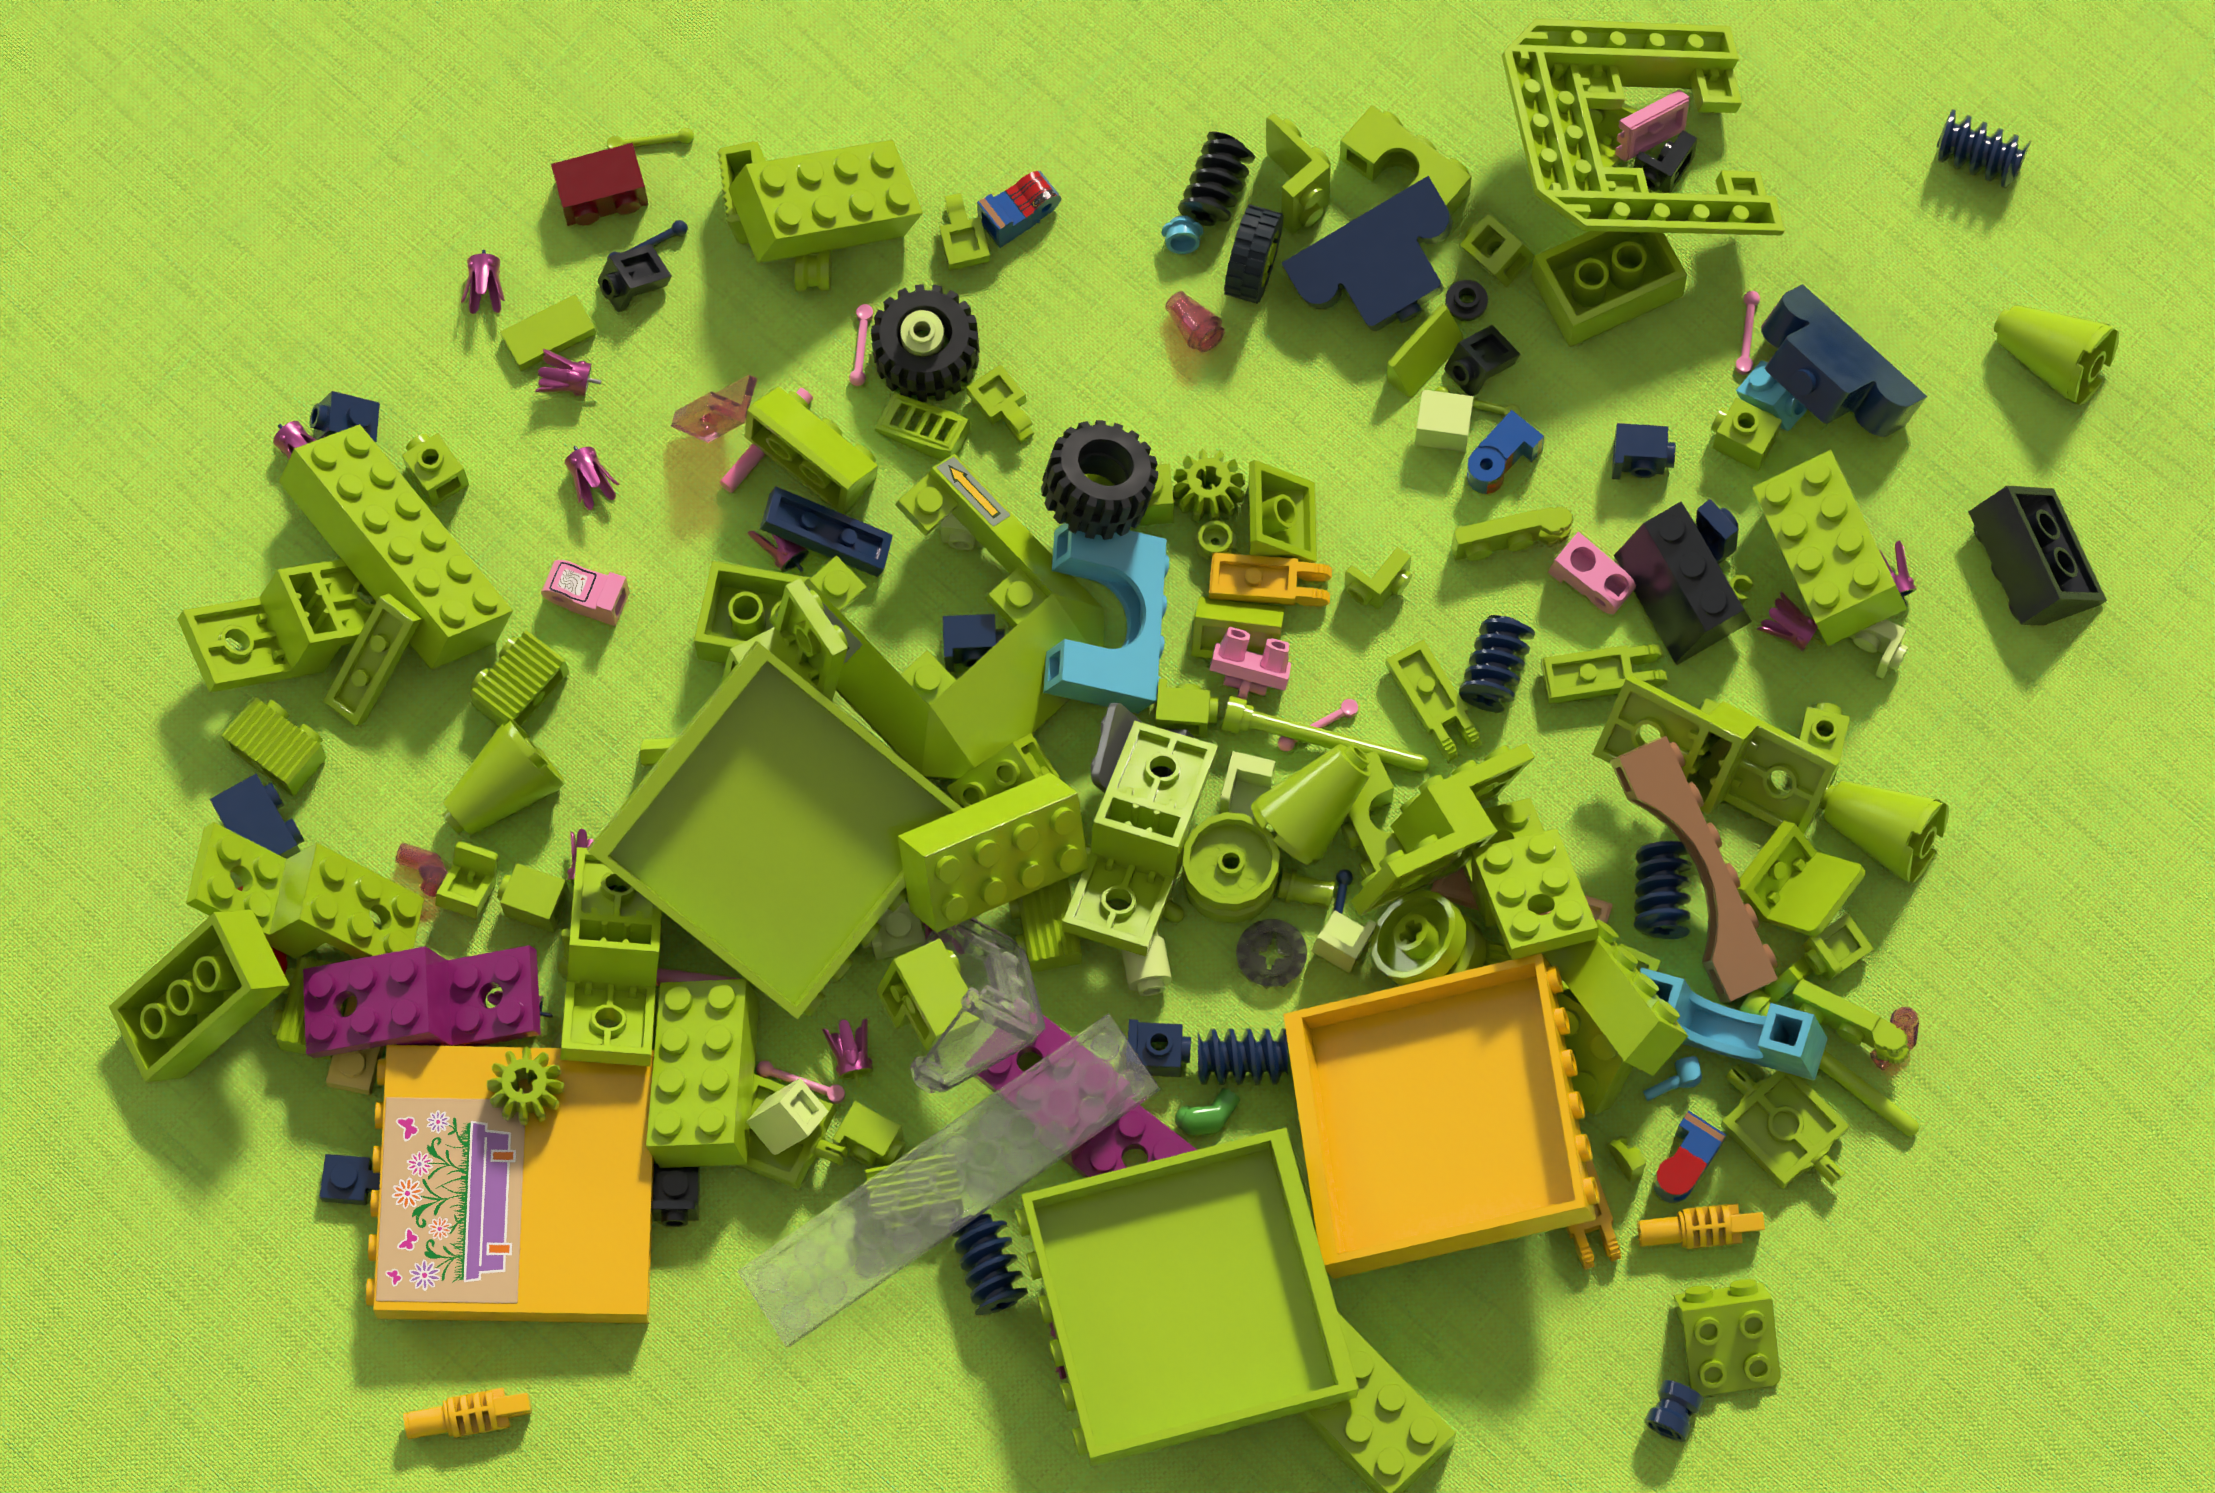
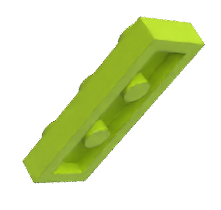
M390 594L380 596L323 702L354 725L358 726L365 723L422 618Z

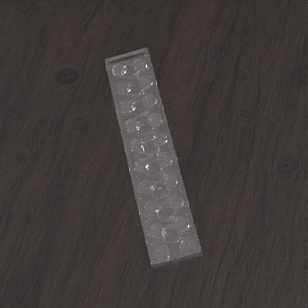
M1108 1013L737 1272L784 1345L791 1347L1161 1089L1119 1026Z

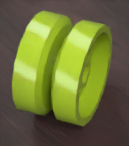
M1228 812L1208 817L1192 830L1184 845L1183 886L1188 900L1200 914L1216 922L1240 923L1253 919L1270 905L1277 892L1280 852L1277 844L1272 840L1274 835L1266 827L1262 829L1256 819L1246 814Z
M1420 890L1401 897L1391 904L1380 917L1371 937V955L1379 970L1396 982L1398 986H1403L1483 967L1486 959V940L1480 928L1463 915L1448 899L1438 892Z

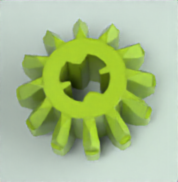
M1202 448L1199 451L1198 461L1186 455L1183 459L1184 469H1176L1174 472V481L1177 484L1173 486V497L1181 499L1179 508L1182 513L1194 509V519L1197 522L1203 518L1204 514H1210L1212 521H1218L1219 511L1232 516L1235 508L1233 503H1241L1244 499V492L1240 488L1245 485V476L1243 473H1236L1238 463L1235 459L1223 463L1224 453L1221 450L1215 453L1214 458H1208L1207 452ZM1207 482L1214 483L1211 485L1210 490L1204 489Z
M529 1047L523 1048L522 1059L516 1060L512 1051H507L505 1057L508 1066L494 1063L492 1071L499 1078L487 1080V1089L495 1092L490 1098L492 1107L500 1108L504 1106L502 1117L507 1121L513 1118L516 1112H519L520 1124L524 1126L529 1122V1113L534 1112L540 1122L544 1121L546 1116L543 1106L556 1110L559 1107V1101L553 1095L564 1092V1083L554 1080L561 1074L559 1065L547 1066L549 1056L545 1052L540 1053L535 1060H532V1053ZM527 1079L528 1084L532 1082L533 1091L524 1094L522 1088L519 1090L518 1082Z

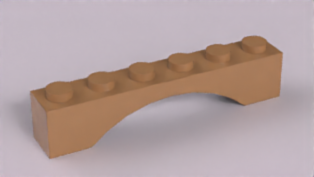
M1664 736L1610 760L1627 800L1647 810L1667 825L1683 843L1697 867L1705 890L1708 910L1707 942L1702 963L1720 1002H1731L1777 980L1778 978L1774 971L1778 967L1775 955L1769 945H1762L1755 930L1759 927L1757 916L1748 903L1743 904L1737 891V888L1741 886L1739 877L1734 867L1730 863L1725 864L1718 849L1722 847L1720 835L1711 822L1707 824L1700 810V807L1704 805L1702 796L1693 782L1688 784L1681 769V767L1685 766V761L1675 742L1669 743L1667 736Z

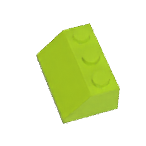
M779 386L755 401L747 409L744 437L835 510L845 515L876 479L878 465L875 463L876 458L864 446L860 444L853 446L843 438L841 429L833 421L825 417L821 420L809 411L808 403L799 394L793 391L787 393Z

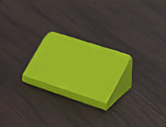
M1439 305L1388 361L1387 381L1407 397L1411 398L1451 356L1458 342L1463 340L1460 329L1445 305Z

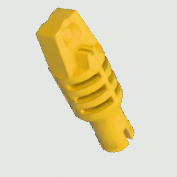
M1738 1203L1686 1208L1677 1212V1216L1640 1220L1637 1221L1640 1247L1680 1243L1682 1248L1695 1249L1743 1243L1741 1232L1765 1230L1763 1212L1739 1214Z
M497 1388L449 1397L446 1401H443V1406L403 1413V1419L408 1440L447 1432L449 1437L454 1436V1438L509 1428V1418L531 1414L532 1409L528 1393L505 1396L504 1388Z

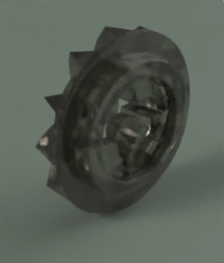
M1278 919L1258 921L1249 926L1239 938L1236 949L1238 968L1242 970L1249 982L1262 985L1265 989L1276 986L1285 987L1289 982L1300 976L1307 961L1305 940L1294 926ZM1273 938L1276 939L1278 953L1284 955V958H1277L1270 970L1267 969L1266 958L1259 955V952L1267 951Z

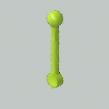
M685 127L678 133L624 140L619 136H611L607 140V147L610 149L633 143L635 147L674 141L689 144L694 139V132L690 128Z
M1445 386L1435 389V391L1451 393ZM1473 399L1472 407L1500 414L1504 417L1511 410L1517 415H1521V410L1516 404H1509L1503 407Z

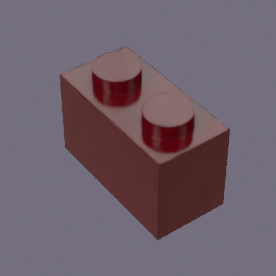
M633 143L551 164L567 226L574 224L589 225L596 222L600 217L615 213L621 215L631 214L639 210L640 207L649 205Z

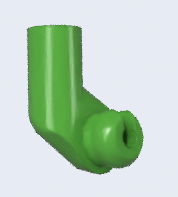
M1222 1088L1211 1106L1181 1107L1175 1115V1123L1178 1128L1189 1135L1216 1134L1223 1128L1241 1099L1232 1091Z

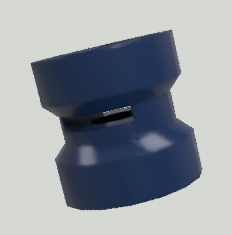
M1663 1380L1658 1390L1660 1402L1657 1403L1656 1407L1650 1408L1644 1423L1650 1429L1666 1438L1685 1442L1691 1430L1690 1416L1699 1413L1704 1403V1398L1688 1386L1672 1380Z

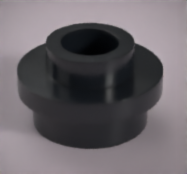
M1460 280L1448 289L1445 304L1451 315L1456 319L1465 322L1472 321L1482 316L1488 305V295L1484 287L1472 280ZM1466 294L1473 296L1475 300L1471 303H1464L1459 297Z

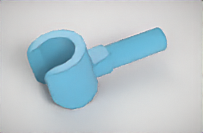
M1691 1056L1677 1060L1675 1062L1677 1076L1670 1077L1644 1090L1643 1093L1647 1101L1678 1087L1692 1088L1697 1086L1702 1079L1698 1058Z

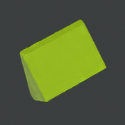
M1257 460L1250 461L1248 475L1250 555L1296 558L1298 562H1317L1315 482Z

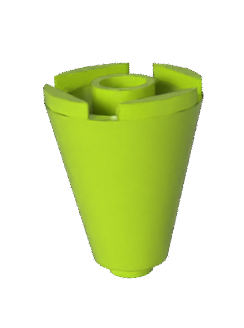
M2014 305L2010 310L2004 309L1994 325V332L1998 333V344L2067 400L2079 405H2083L2091 399L2104 379L2097 376L2104 364L2109 367L2111 366L2119 343L2118 330L2109 324L2021 305Z
M509 718L500 725L443 801L447 810L442 816L458 834L465 830L470 835H473L560 790L566 784L562 775L545 753L529 740L530 736L512 718Z
M1339 744L1259 796L1251 804L1252 813L1262 829L1268 823L1277 834L1272 840L1280 848L1304 864L1309 865L1313 861L1315 865L1322 859L1371 775L1368 768L1370 760L1357 746L1351 744L1349 747Z
M1844 780L1840 781L1836 786L1831 785L1828 787L1820 805V808L1825 810V821L1901 880L1908 882L1917 881L1930 865L1937 852L1931 848L1935 837L1938 835L1943 838L1949 818L1948 804L1941 802L1939 799Z

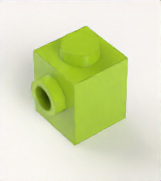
M1736 397L1729 410L1723 407L1720 409L1712 424L1711 431L1716 433L1713 449L1759 471L1778 438L1782 420Z
M516 863L512 875L506 874L504 876L497 898L501 900L500 904L505 917L554 933L570 896V891L566 880Z

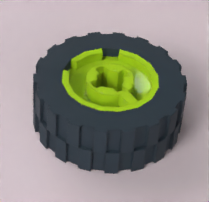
M1248 205L1231 251L1225 277V295L1256 304L1261 301L1277 255L1283 228V213Z

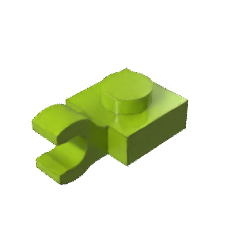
M961 193L944 196L945 208L950 224L939 226V232L949 271L990 262V253L981 218L968 220Z
M1001 364L966 387L967 395L991 425L1003 418L1008 429L1019 443L1034 435L1030 428L1033 425L1032 421L1020 408L1021 405L1027 402L1026 394Z

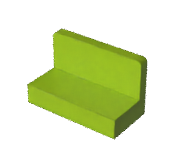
M1199 597L1194 620L1191 656L1212 659L1215 644H1221L1229 627L1249 633L1250 639L1246 651L1263 655L1267 639L1281 640L1285 607Z

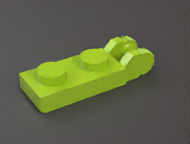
M1562 505L1561 507L1536 509L1456 528L1451 544L1454 559L1456 561L1467 558L1469 561H1478L1487 558L1493 551L1509 548L1510 551L1524 550L1532 546L1534 541L1537 540L1548 546L1557 544L1558 541L1561 543L1563 540L1566 541L1567 537L1569 538L1570 527L1574 520L1573 514H1571V510Z
M1424 639L1386 659V667L1428 735L1432 734L1437 747L1447 761L1450 762L1458 757L1456 746L1444 729V727L1453 722H1456L1459 732L1470 748L1474 749L1482 744L1476 728H1474L1467 716L1466 706Z
M1653 644L1628 648L1627 645L1542 658L1541 669L1548 704L1619 694L1625 680L1630 675L1654 687L1667 684L1666 671L1652 670L1633 673L1631 664L1639 665L1661 659L1663 657L1661 646Z
M1804 979L1799 981L1793 991L1796 1010L1814 1014L1820 1026L1823 1023L1836 1029L1839 1036L1852 1044L1860 1045L1863 1042L1875 1048L1877 1058L1889 1061V1064L1894 1063L1895 1065L1898 1063L1900 1065L1901 1062H1905V1059H1908L1909 1046L1907 1045V1034H1905V1030H1901V1027L1896 1028L1895 1024L1880 1018V1016Z

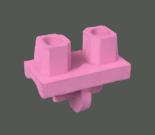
M1229 627L1221 644H1215L1209 670L1225 674L1223 685L1239 689L1237 698L1246 700L1248 692L1265 696L1267 686L1285 691L1291 663L1288 662L1289 643L1273 638L1267 639L1263 655L1246 651L1250 634L1244 630Z

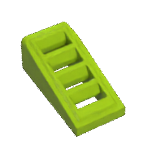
M897 393L893 394L875 427L876 432L939 461H943L953 454L957 456L971 431L969 419ZM899 408L907 411L898 427L891 425ZM914 415L921 417L913 432L907 430ZM932 422L935 425L928 437L922 435L927 424ZM943 428L949 430L944 442L937 440Z

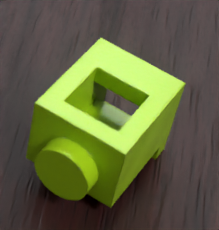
M1489 213L1482 220H1478L1470 226L1466 232L1465 239L1460 244L1472 258L1497 278L1506 288L1535 256L1517 237Z
M439 433L432 437H429L427 434L418 435L407 444V452L402 454L406 469L432 507L469 485L463 466L457 461ZM438 458L436 463L428 465L430 462Z
M1159 678L1155 727L1188 730L1194 737L1207 738L1208 723L1217 724L1219 698L1210 697L1211 690H1202L1200 686L1195 684H1179L1176 688L1167 687L1168 679Z
M1818 703L1816 708L1807 706L1799 740L1841 761L1850 716L1842 715V709L1831 703ZM1817 730L1832 734L1824 737L1818 734Z
M854 1101L832 1138L834 1144L851 1149L849 1154L855 1160L869 1167H872L874 1163L880 1166L897 1164L906 1146V1143L902 1142L903 1132L899 1124Z

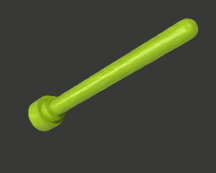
M1234 696L1229 697L1221 727L1222 730L1238 734L1239 730L1248 732V729L1252 728L1328 749H1333L1339 744L1346 747L1353 744L1365 754L1376 750L1381 762L1416 772H1423L1428 768V759L1423 755L1253 711L1254 706L1246 704L1247 700Z
M1758 988L1748 996L1738 1011L1767 1016L1772 997ZM1824 1050L1819 1065L1822 1071L1905 1135L1914 1136L1918 1133L1919 1124L1914 1118Z

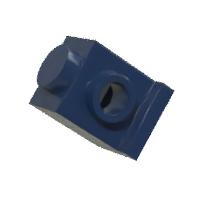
M1617 423L1613 445L1612 479L1620 480L1622 472H1630L1631 475L1639 478H1650L1656 474L1664 475L1665 468H1674L1676 443L1668 442L1669 426Z
M995 614L943 616L945 669L948 672H954V664L962 663L966 667H972L1005 636V629H996Z
M1129 1019L1127 1075L1181 1077V1063H1190L1191 1037L1183 1036V1024L1143 1023L1135 1019ZM1167 1042L1168 1045L1164 1050L1158 1051L1152 1048L1151 1043Z

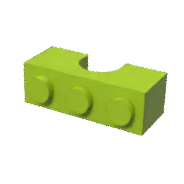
M1371 105L1340 141L1339 159L1371 182L1382 171L1394 166L1404 167L1415 175V180L1408 187L1429 176L1451 215L1470 195L1472 176L1469 174L1468 169L1460 161L1454 158L1447 159L1436 151L1433 143L1426 137L1419 134L1415 136L1405 129L1401 121L1389 111L1382 112Z
M1376 750L1366 754L1370 760L1368 768L1371 775L1344 819L1345 824L1341 825V831L1350 849L1357 847L1363 862L1359 863L1363 879L1382 869L1379 865L1380 861L1393 852L1402 850L1404 854H1407L1395 833L1381 831L1375 827L1370 819L1371 814L1376 809L1393 802L1394 787Z

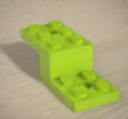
M338 559L278 569L260 597L182 610L177 620L208 691L211 693L323 673L342 645L355 643L377 602L375 601V604H368L359 598L357 594L359 591L368 596L371 595L344 561ZM225 638H231L241 643L244 651H236L229 647Z
M799 578L785 585L775 627L729 650L722 682L755 641H757L830 701H833L848 649L847 639L841 628L837 625L833 626L825 615L824 606L819 595L814 590L809 591L802 579Z
M1632 675L1625 680L1592 755L1610 763V760L1646 744L1640 735V728L1642 725H1652L1657 728L1660 737L1667 736L1669 743L1675 742L1679 747L1685 761V766L1681 767L1686 780L1688 784L1693 782L1702 796L1704 805L1700 807L1701 811L1710 814L1724 800L1777 828L1783 821L1795 823L1804 836H1806L1841 762L1839 759L1725 701L1719 704L1710 714H1707ZM1781 770L1789 774L1792 779V789L1783 791L1776 788L1771 779L1772 772Z
M1134 720L1094 819L1091 852L1088 857L1089 868L1083 870L1063 919V932L1145 957L1147 956L1182 867L1184 845L1189 837L1190 823L1217 757L1218 745ZM1157 766H1165L1174 773L1168 777H1158L1151 770ZM1114 898H1120L1127 901L1130 906L1124 910H1114L1107 905V902Z
M1527 743L1510 750L1507 745L1501 746L1484 758V762L1476 764L1474 760H1470L1456 768L1451 773L1452 776L1443 779L1441 775H1436L1419 786L1418 789L1421 794L1411 798L1400 807L1402 814L1390 826L1407 854H1404L1402 850L1393 852L1380 861L1379 865L1382 869L1370 874L1361 881L1363 889L1351 900L1360 916L1459 871L1472 858L1471 849L1484 846L1497 833L1481 803L1497 797L1535 758Z
M1531 797L1485 808L1484 811L1496 828L1497 833L1484 846L1471 849L1472 858L1462 869L1485 927L1498 925L1511 960L1598 939V926L1557 828L1544 831ZM1551 911L1550 913H1548V914H1546V915H1537V914H1540V913H1544V912Z
M213 822L204 827L186 904L209 916L214 912L252 909L270 946L295 959L324 943L359 959L413 949L424 897L317 842L286 859ZM231 872L237 874L242 880V891L235 888L234 882L230 877ZM370 911L375 912L380 918L381 930L374 926V922L369 916Z
M577 847L560 1060L650 1066L662 911L590 854L587 848ZM621 885L628 890L619 893L610 890L608 887ZM609 1019L617 1022L619 1025L606 1028L599 1025L598 1022Z

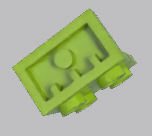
M1030 733L1011 743L950 784L947 790L958 805L966 808L1050 772L1060 780L1061 778Z

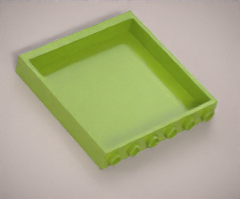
M755 641L587 850L798 1020L803 1013L810 1016L819 1007L825 998L821 990L831 978L837 982L848 971L853 963L849 956L859 943L866 947L874 939L882 927L877 921L887 909L892 912L896 911L906 899L907 890L905 888L906 884L898 835L963 808L773 653Z
M1286 1127L1021 1194L1022 1209L1015 1210L1021 1237L1030 1235L1034 1252L1027 1253L1026 1256L1032 1280L1041 1278L1045 1295L1037 1297L1044 1324L1052 1322L1057 1339L1049 1341L1055 1367L1064 1366L1068 1383L1061 1384L1060 1386L1067 1412L1076 1411L1080 1426L1072 1429L1078 1456L1087 1454L1090 1466L1357 1398L1358 1384Z

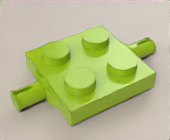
M1739 1064L1728 1072L1725 1078L1736 1087L1743 1097L1738 1107L1722 1120L1721 1126L1782 1189L1787 1187L1801 1173L1815 1168L1831 1186H1834L1837 1181L1843 1178L1846 1173L1827 1154L1830 1147L1848 1131L1849 1125L1800 1076L1776 1071L1771 1077L1755 1083Z
M754 1074L751 1115L767 1097L786 1086ZM819 1099L829 1111L807 1138L777 1155L772 1154L750 1128L747 1165L738 1166L799 1189L810 1165L817 1157L836 1163L839 1166L842 1165L844 1162L842 1157L846 1158L847 1148L825 1140L826 1131L837 1111L833 1104Z

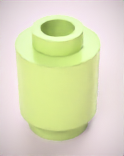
M919 310L909 314L901 325L902 347L907 352L921 357L932 356L941 352L944 344V330L941 320L934 313L926 310ZM920 330L930 332L924 338L915 335V332Z
M1158 929L1146 957L1121 949L1128 988L1130 990L1138 991L1140 996H1152L1162 993L1165 990L1164 986L1172 981L1164 938L1159 937Z

